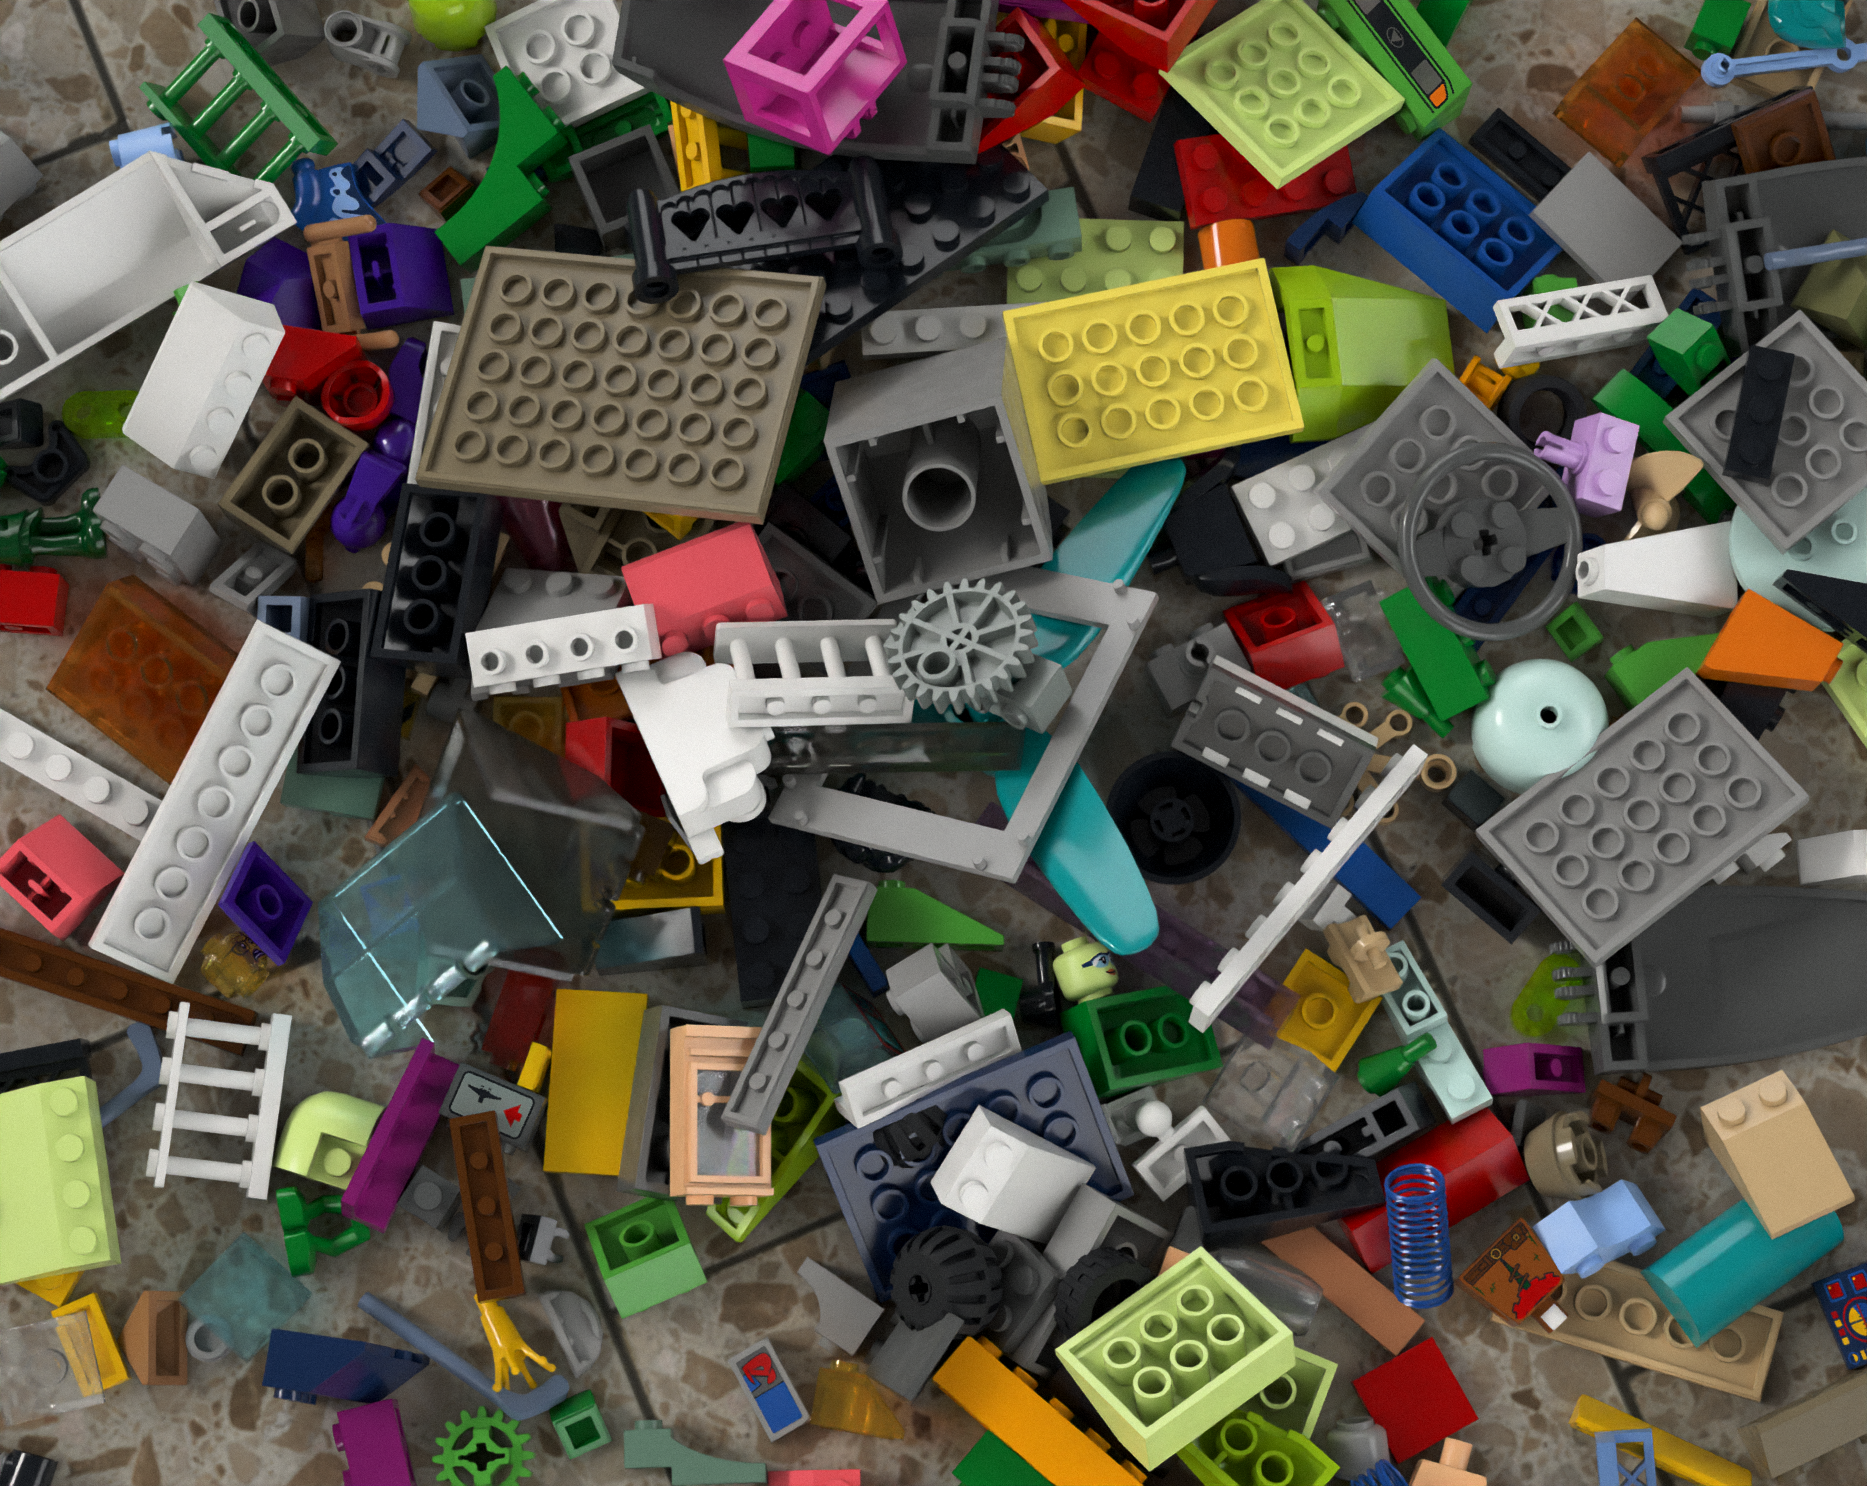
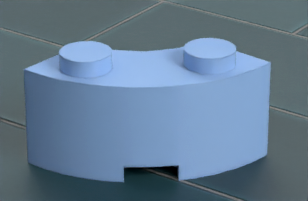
M1623 1179L1590 1197L1566 1202L1532 1227L1561 1274L1578 1273L1581 1278L1591 1276L1599 1271L1604 1264L1629 1252L1633 1256L1645 1253L1657 1243L1655 1237L1666 1230L1637 1184Z

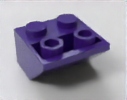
M386 223L377 225L373 232L348 236L360 314L367 330L455 315L443 243L435 234L437 229Z

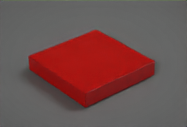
M1433 1337L1428 1338L1350 1382L1368 1415L1373 1418L1374 1423L1386 1429L1389 1452L1396 1465L1479 1419Z

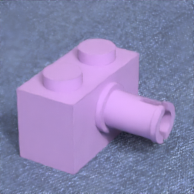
M1600 412L1575 420L1571 440L1553 435L1548 431L1542 432L1535 445L1542 446L1544 449H1534V455L1542 460L1564 467L1562 480L1573 496L1578 513L1593 518L1616 513L1622 509L1640 426Z

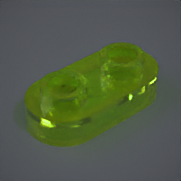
M134 390L77 392L65 401L62 407V420L70 432L79 438H129L122 431L127 417H122L121 411L125 406H133L139 392ZM90 407L91 412L88 417L83 419L77 418V412L80 408Z
M1553 954L1546 957L1536 967L1510 1007V1023L1518 1034L1527 1038H1538L1553 1028L1557 1022V1017L1563 1013L1571 1001L1555 999L1554 990L1566 986H1580L1582 980L1566 981L1564 984H1558L1553 981L1551 974L1554 969L1561 967H1579L1573 958L1567 955ZM1529 1006L1540 1008L1542 1012L1540 1021H1532L1528 1018L1526 1011Z

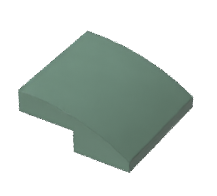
M297 745L287 765L280 800L282 805L291 808L329 812L338 817L369 821L377 820L385 778L364 779L297 774Z

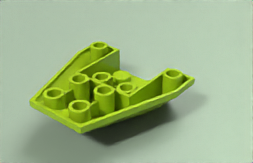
M1315 265L1277 267L1269 270L1277 313H1285L1293 381L1304 423L1303 432L1289 434L1290 443L1335 440L1376 421L1432 358L1438 359L1455 375L1446 300Z

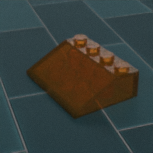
M132 574L107 583L47 685L46 690L171 785L239 654L136 575Z

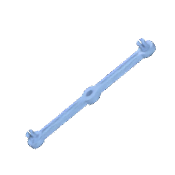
M1846 38V48L1812 49L1731 59L1723 53H1716L1703 62L1701 75L1708 85L1720 88L1726 86L1733 78L1826 66L1836 73H1844L1853 68L1858 62H1867V43L1855 44ZM1838 49H1842L1847 53V61H1842L1838 58Z

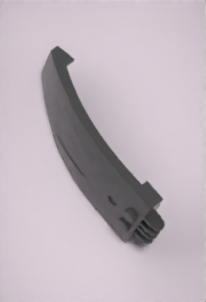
M622 0L612 65L618 73L676 104L734 129L779 143L817 151L745 121L723 61L725 56L774 0ZM826 0L833 23L843 27H847L859 12L835 1ZM888 0L908 63L876 99L878 112L871 120H864L861 117L859 121L862 131L852 140L845 137L831 154L850 157L871 156L874 159L976 164L983 118L1004 119L1015 115L1016 105L1014 103L1001 99H989L986 96L987 93H1016L1019 80L1014 77L1020 74L1021 64L1012 58L992 57L993 52L1013 53L1024 50L1025 39L1015 33L995 32L999 0ZM875 24L866 36L881 41Z
M1867 157L1807 163L1702 182L1707 231L1683 235L1682 240L1683 245L1688 244L1690 246L1703 244L1709 240L1711 258H1694L1686 262L1687 271L1713 267L1714 275L1690 279L1689 286L1690 289L1700 290L1716 285L1718 301L1701 302L1693 306L1694 315L1720 311L1728 357L1733 358L1741 357L1748 351L1750 345H1756L1795 314L1798 310L1790 305L1812 264L1768 271L1764 266V255L1770 252L1824 244L1829 232L1833 229L1851 240L1866 238ZM1809 318L1827 339L1841 337Z
M1701 886L1594 969L1580 953L1581 967H1561L1558 970L1552 971L1553 981L1583 980V985L1557 988L1554 990L1555 999L1563 1001L1585 998L1586 1013H1564L1557 1017L1558 1026L1563 1027L1588 1025L1595 1075L1723 1067L1774 1059L1823 1048L1867 1035V891L1779 886ZM1570 941L1549 944L1550 954L1569 955L1580 953Z

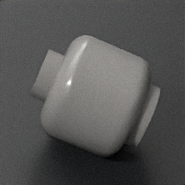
M1354 1416L1340 1419L1336 1422L1337 1427L1328 1433L1327 1446L1329 1458L1341 1467L1334 1475L1338 1479L1348 1480L1349 1484L1351 1479L1359 1482L1358 1475L1364 1474L1367 1476V1468L1375 1470V1463L1380 1459L1390 1462L1386 1429L1374 1423L1373 1418L1370 1416ZM1371 1473L1373 1479L1377 1484L1376 1477Z

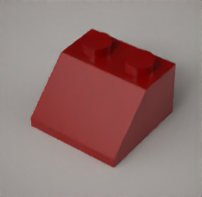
M283 325L285 335L262 381L272 399H276L278 405L288 407L293 398L297 396L307 404L316 406L322 402L323 386L333 372L348 362L368 361L357 336Z
M1305 580L1293 585V594L1269 593L1222 611L1228 628L1251 667V673L1284 690L1311 679L1325 677L1330 672L1345 667L1335 623Z

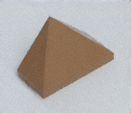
M143 1291L117 1339L119 1346L142 1385H187V1347L185 1336L188 1329V1292Z

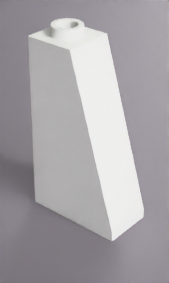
M1731 521L1604 544L1579 553L1575 571L1578 581V598L1707 618L1733 611L1738 602L1737 577L1729 553Z

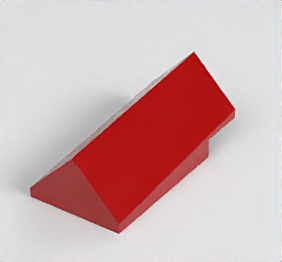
M1488 1107L1454 1124L1447 1120L1376 1163L1385 1199V1178L1399 1166L1422 1163L1433 1166L1441 1171L1445 1177L1448 1228L1530 1180L1512 1134ZM1420 1174L1401 1176L1390 1184L1391 1187L1400 1181L1423 1179L1439 1186V1183L1432 1177ZM1408 1183L1396 1187L1393 1192L1396 1193L1411 1187L1426 1188L1433 1191L1437 1189L1425 1183ZM1410 1191L1402 1193L1400 1196H1425L1431 1193ZM1387 1201L1384 1206L1337 1219L1366 1270L1371 1275L1392 1263L1387 1217L1388 1210L1386 1208ZM1428 1202V1203H1424V1204L1429 1206V1205H1431L1433 1202ZM1399 1203L1396 1206L1403 1207L1407 1206V1204ZM1428 1209V1210H1425V1211H1422V1212H1418V1213H1428V1214H1431V1213L1434 1212V1211ZM1401 1211V1212H1399V1213H1397V1214L1400 1215V1216H1402V1215H1404V1214H1409V1213H1407V1212H1402V1211ZM1427 1218V1219H1424V1220H1421V1221L1432 1222V1221H1434L1435 1219H1433V1218ZM1406 1220L1398 1221V1223L1400 1224L1411 1222ZM1430 1226V1227H1426V1228H1423V1229H1427V1230H1431V1231H1432V1230H1434L1436 1227ZM1402 1228L1398 1231L1403 1233L1405 1231H1409V1229ZM1428 1235V1236H1425L1424 1238H1431V1239H1432V1238L1435 1237V1235ZM1401 1237V1238H1399V1239L1402 1240V1241H1404V1240H1406V1239H1411V1238ZM1414 1241V1242H1410V1243L1425 1242V1241ZM1402 1245V1246H1400V1248H1402V1249H1406V1248H1408V1247H1413V1246H1407V1245Z

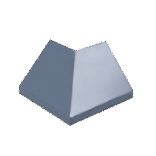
M482 54L424 61L418 66L417 129L454 136L469 160L497 144L499 134L500 106L493 79L495 74Z

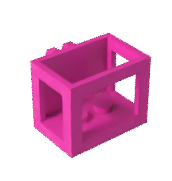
M774 0L723 59L745 121L827 155H830L845 137L851 140L855 139L862 131L859 121L861 117L864 120H871L878 112L876 99L908 63L888 0H832L859 11L847 27L833 23L826 0ZM875 24L881 41L866 36Z

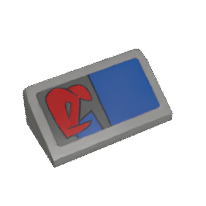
M768 1337L728 1360L771 1443L812 1421Z

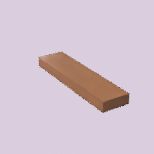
M1309 1227L1258 1242L1394 1357L1400 1353L1425 1322L1420 1315L1409 1306L1398 1301L1389 1289L1315 1227Z

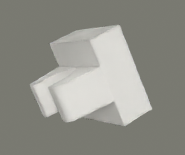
M1328 883L1298 920L1310 930L1324 931L1326 926L1332 923L1341 924L1351 921L1356 916L1344 905L1352 894L1339 884Z

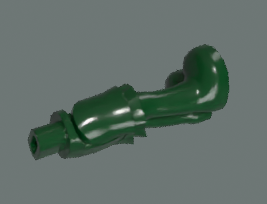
M99 488L87 489L82 494L79 511L71 515L45 518L43 507H39L32 512H29V509H25L18 513L0 516V564H15L24 567L25 563L33 564L34 558L39 555L75 556L91 559L108 558L106 533L99 528L102 522L93 512V508L101 498Z

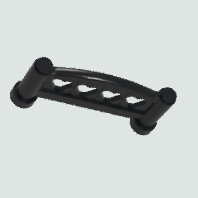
M859 156L850 162V168L847 172L777 170L750 173L709 182L659 200L654 192L649 189H637L631 192L626 203V211L636 267L632 274L635 297L647 304H659L671 300L679 291L677 275L853 248L857 249L859 263L866 269L884 270L895 266L903 257V248L900 235L892 227L879 164L871 156ZM830 194L840 195L843 199L831 221H825L806 204V201L811 197L824 199ZM788 200L795 201L798 207L788 225L784 228H781L761 210L768 203L781 205ZM742 207H749L754 213L742 234L737 235L717 217L718 213L723 210L736 212ZM696 214L707 215L709 220L697 241H691L672 223L674 219L681 216L691 219Z

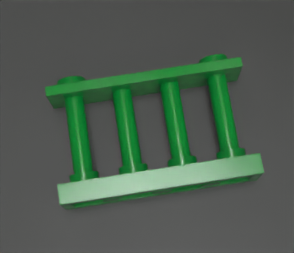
M208 13L197 24L208 37L205 40L206 46L167 88L145 81L139 86L140 90L149 99L146 103L148 108L161 120L171 122L175 130L207 166L228 171L230 174L243 177L233 164L274 121H282L291 131L288 134L289 141L257 173L253 180L258 179L274 183L302 152L305 154L312 152L327 156L338 145L337 141L228 18ZM219 58H226L235 68L232 72L234 77L193 120L178 101ZM247 89L250 91L254 89L263 100L260 103L261 110L220 151L206 135V132Z

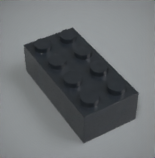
M768 817L755 818L741 823L729 821L722 824L740 1001L743 1009L773 1006L822 900L815 834L771 823ZM831 991V993H830L828 999H833V992H832V991Z

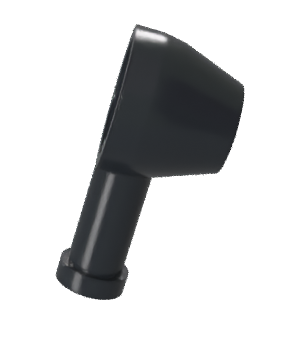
M1050 941L1037 942L1032 945V951L1036 958L1038 985L1019 995L1020 1013L1024 1023L1042 1027H1058L1062 1025L1059 1013H1062L1053 970L1055 943Z

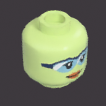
M1087 936L1073 939L1061 945L1064 953L1054 960L1053 970L1066 1000L1078 1001V1004L1087 1000L1113 995L1112 987L1117 984L1119 976L1107 947L1100 942L1089 943Z

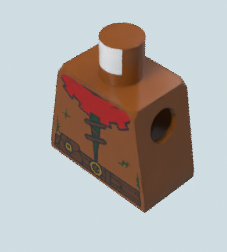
M1522 1217L1508 1227L1453 1281L1457 1287L1513 1328L1520 1325L1531 1315L1550 1334L1569 1316L1550 1296L1565 1279Z

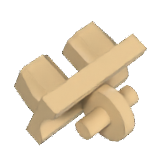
M1366 915L1358 916L1345 923H1332L1326 926L1323 933L1330 944L1327 953L1333 964L1343 968L1350 981L1347 990L1355 1003L1369 1001L1381 994L1400 988L1403 981L1385 951L1390 941L1385 932L1374 931Z

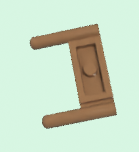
M368 214L307 225L303 230V235L311 243V247L306 248L322 331L357 336L364 352L396 347L399 343V336L394 330L361 334L360 330L365 329L360 314L348 241L342 240V237L373 232L377 226L376 219Z

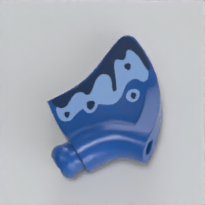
M310 158L298 159L292 163L291 170L294 174L292 181L295 191V204L291 209V213L297 221L294 225L302 231L305 226L368 214L376 219L377 225L386 224L385 220L362 195L351 162L315 170L314 161ZM348 236L342 237V240L348 241Z

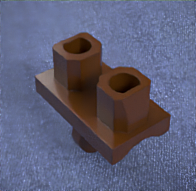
M1646 1072L1640 1075L1637 1082L1621 1075L1616 1086L1601 1079L1595 1090L1593 1089L1590 1092L1586 1102L1591 1105L1589 1111L1591 1121L1587 1125L1589 1128L1601 1134L1609 1135L1613 1131L1618 1119L1633 1126L1626 1144L1630 1148L1646 1155L1653 1149L1659 1139L1661 1140L1670 1131L1677 1115L1658 1107L1663 1095L1648 1089L1652 1075Z

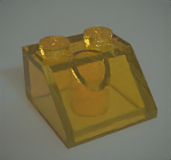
M831 1360L830 1368L819 1367L810 1419L811 1426L904 1442V1428L867 1375L858 1373V1364Z

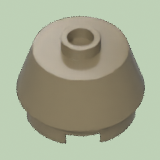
M1558 1111L1528 1132L1525 1137L1524 1162L1526 1171L1536 1190L1544 1197L1578 1201L1590 1197L1591 1194L1603 1191L1598 1181L1599 1178L1608 1175L1606 1154L1601 1139L1592 1141L1590 1133L1585 1126L1590 1123L1591 1118L1583 1111L1572 1113Z

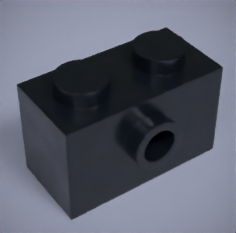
M1473 843L1444 875L1442 880V887L1511 945L1542 911L1502 864L1498 865Z

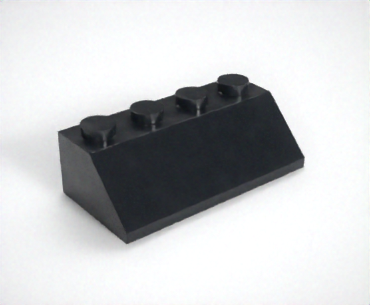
M402 483L370 654L371 658L431 676L472 679L465 633L475 632L487 607L505 509L494 495L420 487L418 484Z
M368 588L310 595L307 644L337 658L341 663L299 742L297 774L364 779L398 777L407 669L370 657L382 595L380 590Z

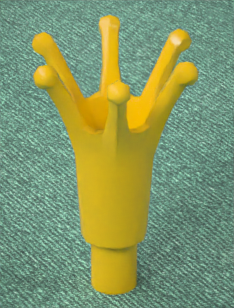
M475 1294L474 1300L482 1314L480 1320L493 1351L495 1364L493 1391H501L502 1386L510 1391L509 1367H511L513 1375H518L521 1372L529 1388L535 1389L537 1382L527 1369L524 1361L526 1356L549 1372H554L556 1366L548 1363L546 1357L539 1356L522 1339L503 1306H498L496 1301L480 1304L477 1294Z

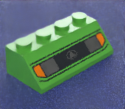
M1409 0L1318 1L1317 15L1405 98L1401 110L1394 114L1398 126L1407 135L1412 133L1418 143L1432 135L1439 127H1444L1461 115L1473 83Z

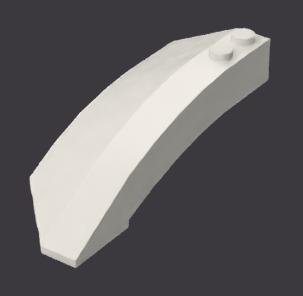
M149 150L110 176L1 240L0 402L174 299V290L190 284L191 281L202 282L296 224L295 217L275 185L258 179L253 180L230 174L228 171L195 162L189 163L170 158L165 154Z

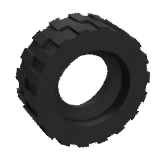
M1113 1247L1097 1248L1091 1250V1253L1088 1255L1084 1254L1074 1266L1067 1270V1275L1058 1286V1295L1054 1300V1306L1056 1307L1054 1318L1059 1324V1331L1066 1338L1070 1339L1092 1324L1091 1316L1094 1304L1101 1292L1111 1283L1117 1281L1121 1284L1119 1298L1114 1306L1116 1307L1154 1280L1155 1276L1150 1274L1151 1270L1147 1266L1120 1249L1116 1250Z

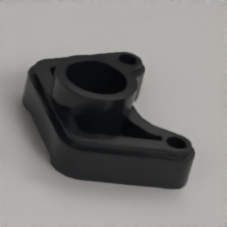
M53 420L49 424V446L36 455L33 463L28 466L10 465L3 470L7 473L5 481L8 485L42 506H51L56 503L90 468V458L61 420Z

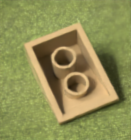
M1783 1070L1700 1107L1705 1141L1772 1240L1855 1201V1195L1806 1102Z

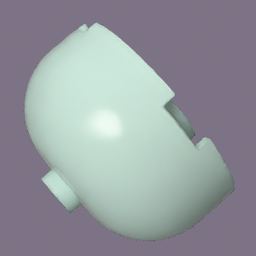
M1552 659L1524 660L1500 671L1496 675V684L1489 687L1491 697L1474 705L1471 714L1472 748L1479 764L1495 782L1518 794H1523L1547 774L1556 773L1574 765L1563 775L1562 778L1581 769L1592 759L1597 751L1590 753L1586 757L1584 756L1593 747L1599 734L1609 727L1605 702L1594 683L1573 666ZM1551 710L1556 718L1553 723H1546L1541 717L1548 714Z

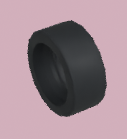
M1531 374L1518 378L1505 390L1498 403L1497 417L1533 452L1536 448L1543 450L1544 447L1535 445L1536 442L1527 439L1521 432L1519 423L1520 410L1526 398L1532 393L1541 390L1550 391L1562 401L1564 409L1563 424L1556 436L1571 440L1575 420L1587 417L1584 398L1573 384L1561 377Z

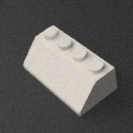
M191 281L122 427L123 434L173 469L215 479L285 335V330L275 306L267 302Z

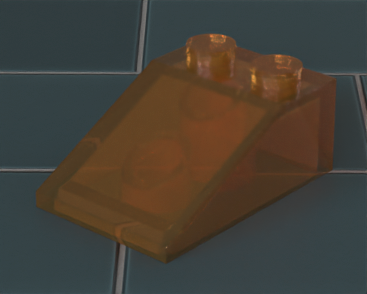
M1636 17L1575 82L1552 114L1597 150L1604 158L1620 169L1700 77L1701 69Z

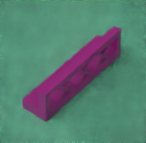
M421 1038L341 1199L343 1216L383 1234L442 1117L438 1112L459 1068V1064L435 1054L434 1042Z

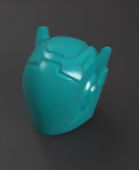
M1768 0L1769 23L1782 40L1798 47L1811 49L1846 48L1845 6L1843 1Z

